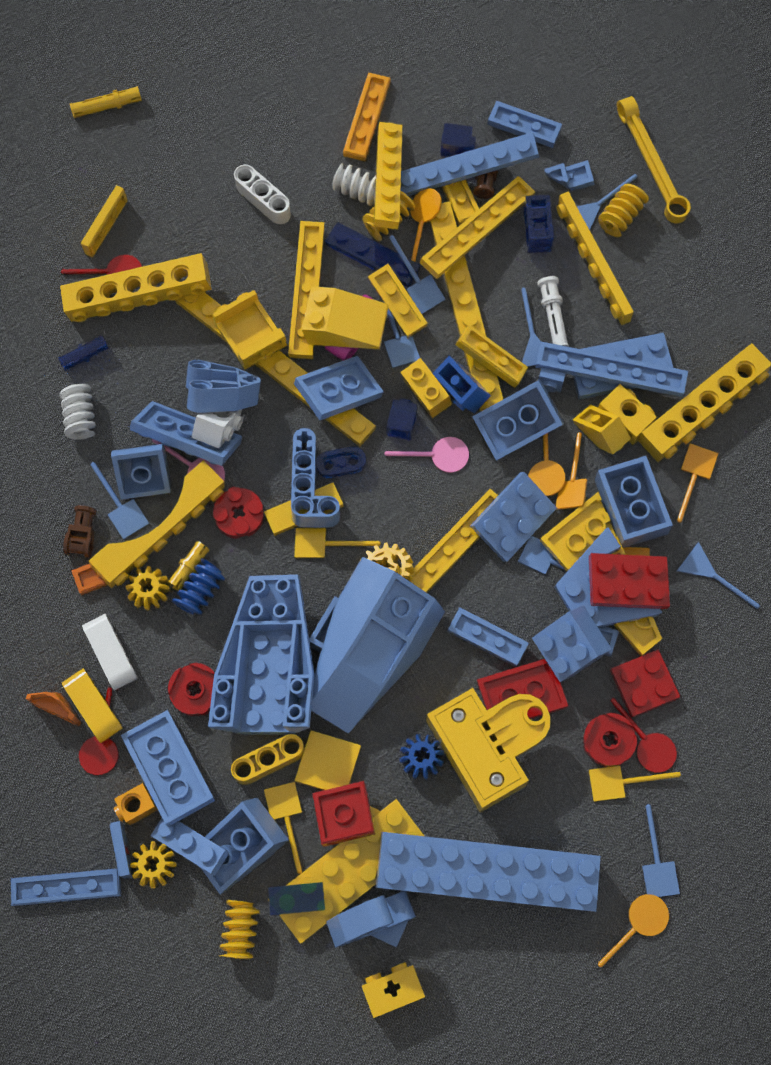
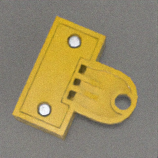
M474 688L428 713L426 722L435 738L440 742L441 748L444 750L448 760L481 813L526 787L529 780L516 757L535 747L546 737L550 728V714L540 699L529 694H518L509 697L486 710ZM538 708L542 712V719L539 721L530 720L527 715L528 710Z

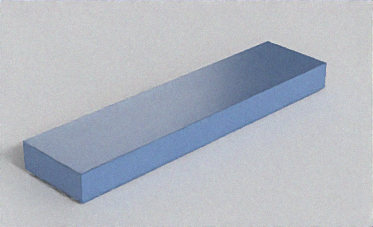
M118 868L11 878V906L121 897V882Z

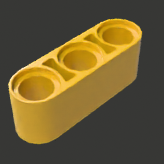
M84 668L62 682L64 689L100 743L123 729Z
M295 734L285 735L236 759L231 766V773L238 783L243 785L251 784L300 760L305 750L303 741ZM290 742L299 744V750L294 754H288L285 751L286 745ZM265 754L275 755L273 764L265 766L261 763V759ZM242 765L251 767V772L247 777H239L237 775V771Z

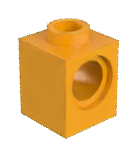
M143 783L114 799L117 804L114 807L117 817L121 822L125 820L129 825L158 810L147 787ZM133 799H139L140 808L136 812H129V802Z

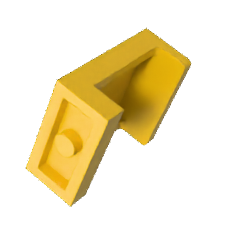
M255 290L249 293H242L235 301L228 305H221L212 314L214 324L244 370L287 346L285 334L281 328L278 329L258 300Z

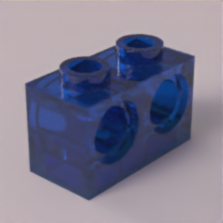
M550 195L526 196L524 221L527 253L551 252L554 234Z

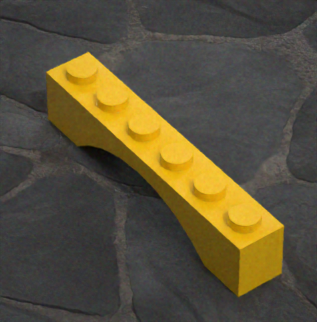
M203 460L184 477L183 489L176 506L158 527L137 539L107 544L89 560L90 567L110 588H113L115 585H122L129 578V572L135 567L141 568L148 561L147 557L154 550L159 552L167 544L166 540L173 533L178 535L186 527L185 523L193 517L195 519L200 516L208 502H215L224 493V481Z

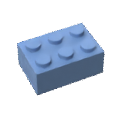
M646 456L598 470L595 483L605 510L610 517L614 532L618 536L623 548L669 533L673 524Z

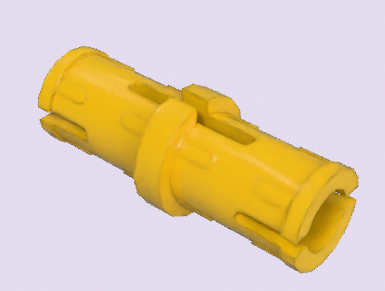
M196 541L187 556L178 562L179 567L167 581L169 586L173 585L172 588L174 590H182L183 583L188 581L190 573H196L195 566L200 564V559L204 558L209 552L207 547L203 548L204 544Z

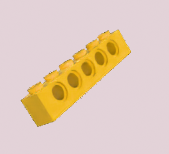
M202 253L60 286L63 311L71 322H82L90 317H104L112 312L130 311L134 307L152 306L160 301L178 300L182 296L200 295L205 291L212 290L208 264ZM187 277L186 280L179 282L181 278ZM164 282L160 287H156L158 283ZM140 287L137 292L132 293L134 289ZM116 293L114 297L109 298L111 294ZM90 298H93V300H92L91 302L86 303L87 300H89Z
M751 343L642 431L638 442L657 462L661 461L664 457L668 460L678 451L676 447L683 442L686 445L695 438L697 430L701 427L703 429L708 428L715 421L713 417L719 412L722 415L725 414L733 406L732 402L735 399L739 398L741 400L746 397L752 390L751 386L755 383L758 385L763 383L770 375L768 371L771 368V362ZM738 372L746 373L748 378L741 377ZM720 387H727L730 390V392L725 393L720 389ZM707 401L712 405V407L707 408L703 406L701 402ZM683 416H690L694 422H686ZM672 431L676 437H667L664 432Z

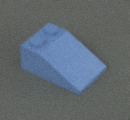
M541 379L472 416L496 460L564 424Z
M258 798L242 801L205 836V838L228 851L229 855L215 876L204 869L202 871L221 895L270 858L289 839Z

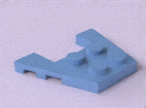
M609 527L599 535L557 582L554 588L569 611L584 605L598 628L626 621H636L646 617L659 616L662 613L661 609L591 606L589 555L591 553L612 554L621 547Z

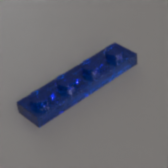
M339 222L335 224L325 240V245L375 271L389 264L402 285L409 288L414 280L399 253ZM408 259L416 274H418L420 264Z

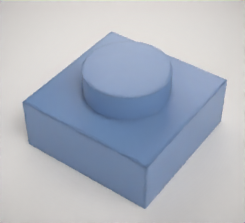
M541 367L538 380L541 379L548 392H561L566 373Z

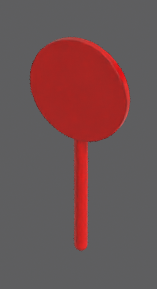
M119 255L109 262L107 269H62L61 273L109 275L139 268L142 265L134 256Z
M111 687L107 689L105 700L109 707L112 696ZM95 736L89 738L84 742L79 751V762L82 768L92 775H104L110 772L118 761L119 753L117 746L109 738L102 743Z
M612 698L611 703L623 717L630 721L633 726L632 728L642 738L637 747V758L640 764L646 770L654 773H661L670 769L675 763L677 756L673 741L660 733H652L646 736L617 700Z

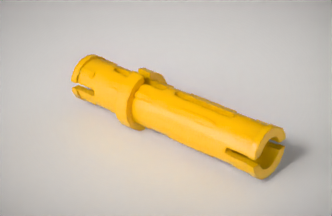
M136 86L122 91L113 90V93L70 103L73 117L75 119L115 107L120 109L123 105L142 101L139 88Z

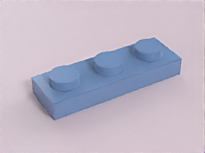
M496 101L487 124L518 136L533 132L537 143L554 148L562 129L561 123Z
M460 607L447 631L515 667L518 666L529 644L525 640Z
M161 818L150 835L213 876L217 874L229 855L228 851L180 821L167 827Z

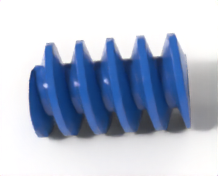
M203 558L200 559L203 565L197 564L195 566L198 574L190 573L189 575L192 582L185 581L183 583L186 591L179 590L177 592L180 599H172V602L177 607L190 615L194 613L202 615L203 612L198 606L209 605L204 598L205 596L214 597V594L210 591L211 588L220 589L216 582L217 579L226 580L222 572L215 565Z

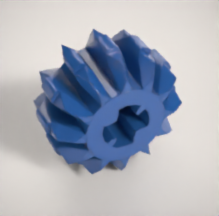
M416 734V743L408 738L406 743L410 748L401 747L400 749L402 754L407 755L400 758V763H409L405 766L404 772L408 773L414 769V779H417L419 772H422L423 778L426 780L428 779V770L433 775L438 773L434 765L443 766L444 762L438 759V757L444 755V750H435L440 745L438 740L429 744L431 740L430 735L426 736L424 742L421 741L420 734ZM421 751L426 752V757H429V759H424L422 762H418L417 756L414 757L415 754L420 755Z

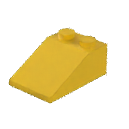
M311 287L302 332L308 345L380 349L389 306L386 303L337 288Z

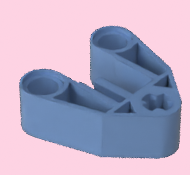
M191 360L188 362L186 388H188L187 409L197 413L238 411L255 406L259 400L261 379L236 367L203 360Z
M403 891L387 898L380 896L334 916L326 921L334 946L338 948L409 921L416 916L407 892Z

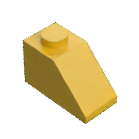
M589 405L573 419L574 424L598 448L611 454L621 450L631 439L619 416L593 405Z

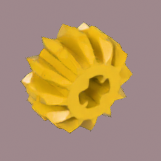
M150 566L146 567L145 573L140 568H137L138 576L130 575L129 580L132 584L126 585V590L131 592L127 596L128 599L135 601L134 605L137 608L143 604L145 610L148 611L151 608V604L159 608L158 600L167 601L168 598L164 593L170 592V587L166 585L168 581L167 576H161L162 572L160 569L152 572ZM151 584L153 589L151 591L147 589V592H145L143 588L146 585L150 587Z
M154 841L150 844V850L142 844L140 848L143 854L133 853V857L138 859V862L130 863L131 868L139 869L133 873V878L138 879L142 877L140 885L143 887L147 885L149 880L150 888L152 889L156 888L157 880H159L162 886H165L167 882L164 876L174 877V874L168 871V869L177 867L176 862L168 861L174 857V852L165 853L167 850L165 844H162L157 850V843ZM151 859L155 860L156 862L159 859V863H157L156 865V871H153L152 869H149L148 871V867L151 866Z

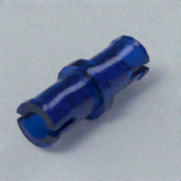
M101 335L84 345H77V349L58 357L64 370L68 371V369L84 361L86 363L91 361V357L108 350L109 347Z

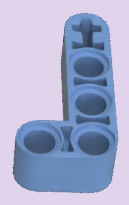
M301 428L293 436L292 520L299 527H333L340 520V505L338 500L332 496H315L316 437L312 430ZM303 443H307V451L302 450ZM302 464L309 465L307 468H300L299 466ZM303 486L309 488L306 491L299 490V488ZM301 509L308 510L306 514L298 513ZM328 509L334 511L332 514L323 513V511Z

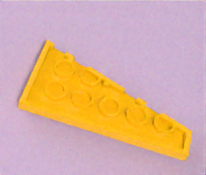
M599 492L584 503V507H578L540 538V542L566 571L574 565L608 527L621 546L619 550L612 554L626 555L611 525L610 517L604 509ZM653 617L614 624L640 656H643L662 640Z

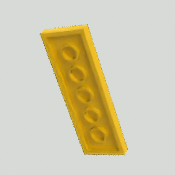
M397 799L372 817L375 835L339 843L268 899L300 944L327 924L326 921L338 915L376 885L381 832L424 836Z

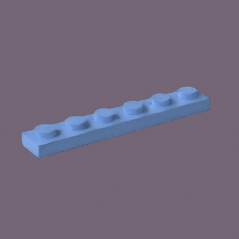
M531 132L401 171L400 190L406 195L411 196L427 188L435 189L540 158L534 133Z
M542 341L535 367L539 369L543 367L569 375L683 397L688 375L686 370Z

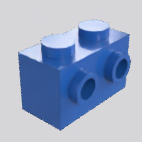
M448 356L433 372V375L438 379L448 395L451 394L455 398L453 402L462 411L468 409L475 414L491 397L488 391L470 372L451 356Z

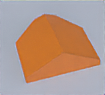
M40 692L27 694L25 699L33 706L78 727L80 726V719L66 697L61 693Z

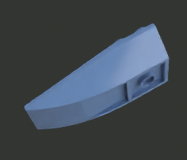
M362 557L337 599L314 673L311 711L342 731L349 733L420 657L445 613L438 601L395 571Z
M298 574L249 576L214 674L208 727L244 735L296 734L310 728L315 677L300 576Z

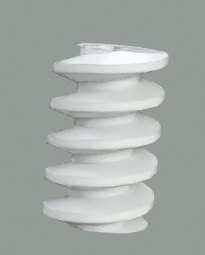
M341 163L333 179V190L336 192L341 190L343 195L349 194L352 199L358 197L361 203L367 200V205L374 206L376 175L370 181L369 172H366L361 177L360 168L352 173V165L349 164L346 169H343V163Z
M74 384L60 392L61 407L63 409L62 416L65 418L63 425L66 427L64 433L70 439L81 440L95 435V432L90 431V429L95 428L96 423L89 421L95 415L93 412H87L94 408L93 404L89 403L92 400V395L87 393L91 390L90 385Z

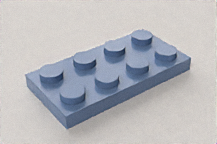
M664 333L582 348V350L673 368ZM573 375L579 400L610 394L619 385ZM622 385L624 388L636 389L634 387Z
M151 401L131 421L130 430L142 437H149L161 442L165 446H172L184 451L188 455H195L207 460L211 464L220 466L239 447L242 440L241 435L233 433L230 441H225L220 448H216L191 437L195 417Z
M168 710L121 735L167 827L215 801Z

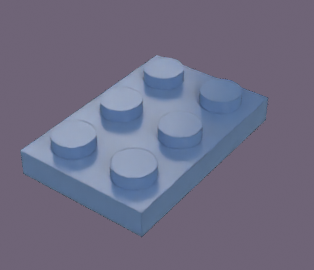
M358 356L296 377L294 385L320 421L379 399L384 392Z
M520 472L470 527L503 562H508L557 507L525 472Z

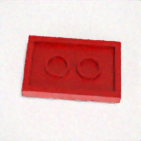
M591 553L589 555L591 606L668 609L670 607L667 557Z
M545 659L477 679L486 710L518 694H529L540 699L547 707L549 713L568 708L561 683ZM531 708L528 710L527 715L529 719L542 716V712L538 708Z

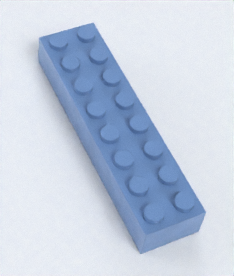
M381 832L376 888L596 912L601 856Z

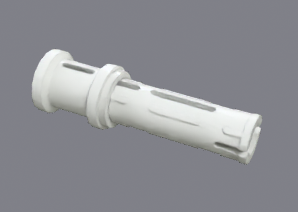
M556 276L544 277L538 280L537 285L541 288L543 298L541 305L547 312L553 344L569 347L560 307L563 299L558 291L557 284L559 279Z

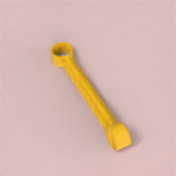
M630 96L617 101L618 115L624 124L627 123L666 202L664 210L666 219L672 223H682L689 214L690 202L684 196L678 195L639 117L640 113L636 100ZM679 204L685 209V213L676 215L670 211L669 206Z

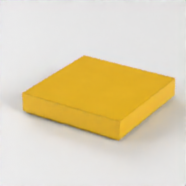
M311 730L295 782L323 791L350 784L361 745Z

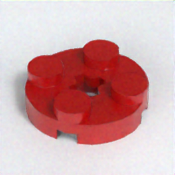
M231 487L216 500L213 517L218 529L224 535L230 538H240L247 535L251 536L259 530L264 520V508L260 498L251 490ZM243 508L245 516H238L237 519L234 518L233 510Z
M191 663L183 668L180 667L173 673L169 680L168 693L171 702L179 712L188 716H203L209 713L215 674L210 667L201 663ZM199 683L200 694L190 696L191 692L188 690V687Z
M606 713L595 717L589 722L584 731V751L599 765L605 767L620 766L633 755L637 746V737L632 724L628 719L616 713ZM612 733L617 744H611L609 747L605 745L606 741L603 740V735L608 736Z

